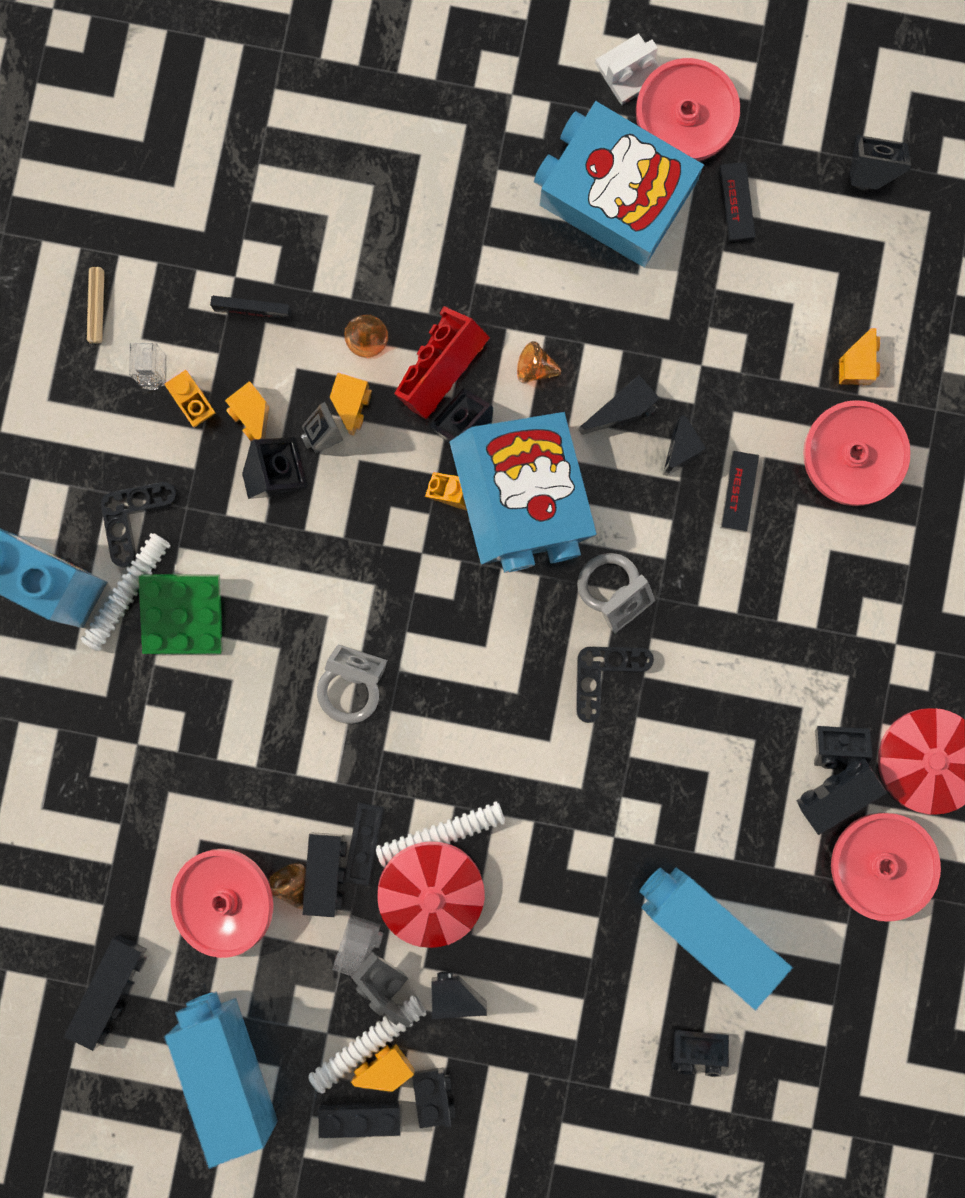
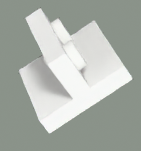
M639 34L595 59V65L621 105L637 97L645 80L659 67L655 59L658 49L653 40L645 43Z

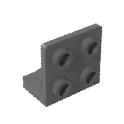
M372 952L351 977L358 985L356 990L365 999H370L371 1003L369 1006L381 1016L385 1013V1016L393 1024L398 1025L400 1022L404 1026L409 1027L412 1023L391 999L409 978L401 970Z

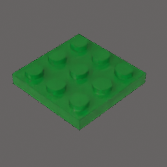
M141 574L139 576L142 654L222 653L220 574Z

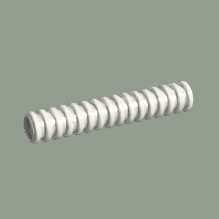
M155 533L149 535L151 537L150 540H146V546L140 548L142 552L136 554V561L132 560V567L126 569L128 573L122 575L123 580L122 582L118 581L117 584L119 586L113 589L114 594L108 596L109 601L104 602L103 605L105 607L103 609L100 608L99 616L96 615L94 617L95 622L90 623L91 628L86 629V635L80 638L81 642L91 649L101 651L102 647L100 646L107 642L105 639L111 636V630H115L116 627L114 625L120 623L119 618L120 616L124 617V610L129 609L128 604L134 602V599H132L134 595L138 596L139 576L141 574H152V568L156 569L157 567L155 565L156 562L161 561L160 556L166 554L164 551L166 547L170 548L169 542Z
M494 802L493 806L488 804L485 809L480 807L477 812L472 810L469 815L464 813L461 818L456 816L453 821L448 819L445 824L440 822L439 826L432 825L431 829L426 827L423 829V832L418 830L415 835L410 833L407 838L402 836L399 841L394 839L391 844L386 842L383 847L378 845L376 852L381 866L385 868L397 853L411 845L428 841L450 844V841L454 840V842H457L460 837L465 839V835L473 836V833L476 831L481 833V830L484 828L487 831L490 826L495 828L498 823H501V825L505 824V818L499 803Z
M411 995L410 1000H405L402 1007L398 1005V1008L411 1023L413 1021L418 1022L420 1016H426V1009L416 996ZM384 1016L382 1022L377 1021V1026H371L369 1032L364 1031L362 1037H356V1042L351 1041L349 1047H343V1052L338 1051L335 1058L330 1057L328 1063L324 1062L322 1064V1068L317 1067L315 1073H309V1080L317 1092L324 1094L325 1089H330L333 1082L337 1084L340 1077H346L345 1073H351L353 1067L358 1068L359 1063H364L366 1057L371 1058L373 1052L377 1053L379 1051V1047L384 1048L387 1041L392 1042V1037H398L400 1031L405 1032L406 1026L400 1022L398 1025H395Z

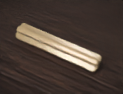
M91 267L89 269L87 341L92 344L102 343L104 270L100 267Z

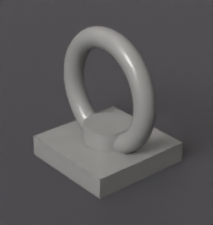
M605 553L592 558L583 566L578 576L577 586L581 599L590 608L603 613L608 626L614 633H617L655 602L649 582L642 574L639 576L636 566L628 558L620 554ZM617 564L626 570L629 576V585L619 588L608 602L595 599L588 589V579L591 573L601 565Z
M338 644L328 658L325 666L326 671L321 676L317 686V698L322 710L335 721L346 724L358 723L371 716L379 702L377 683L386 668L388 660ZM341 675L346 681L357 684L365 683L369 692L368 702L365 707L355 713H344L337 710L329 701L327 694L329 683L333 678Z

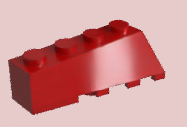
M443 307L440 312L442 319L439 324H433L429 331L431 335L429 342L426 346H421L417 352V363L408 368L394 393L412 412L425 419L436 409L438 403L451 390L453 384L466 371L468 365L483 349L485 343L490 338L472 318L447 307Z

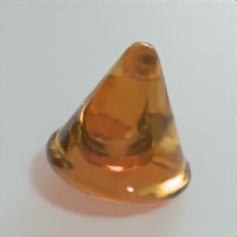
M361 315L351 320L344 334L349 350L355 355L364 358L374 357L381 353L388 340V332L384 323L371 315Z
M531 341L523 348L517 363V377L521 383L526 384L531 381L561 374V368L540 347L538 342Z
M295 863L276 871L268 880L272 896L298 909H303L305 866Z

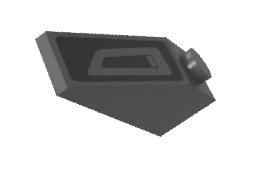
M325 402L320 404L302 425L305 432L301 435L307 449L312 447L315 454L344 441Z

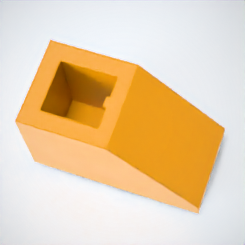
M871 328L839 359V385H871L879 377L880 362H876V352L880 350V337L876 336V328Z
M184 370L164 384L193 427H196L215 414L209 401L187 370Z
M337 373L330 399L348 433L354 436L356 429L360 430L362 427L364 415L361 412L364 405L368 406L372 390H369L368 381Z
M249 381L225 400L230 406L226 411L235 422L238 420L242 421L246 426L242 431L250 441L265 439L269 405Z
M433 472L425 497L467 510L459 477Z
M394 1044L392 1047L386 1045L375 1054L376 1059L370 1064L365 1061L353 1071L355 1075L351 1083L354 1087L393 1092L414 1075L415 1068L397 1044Z

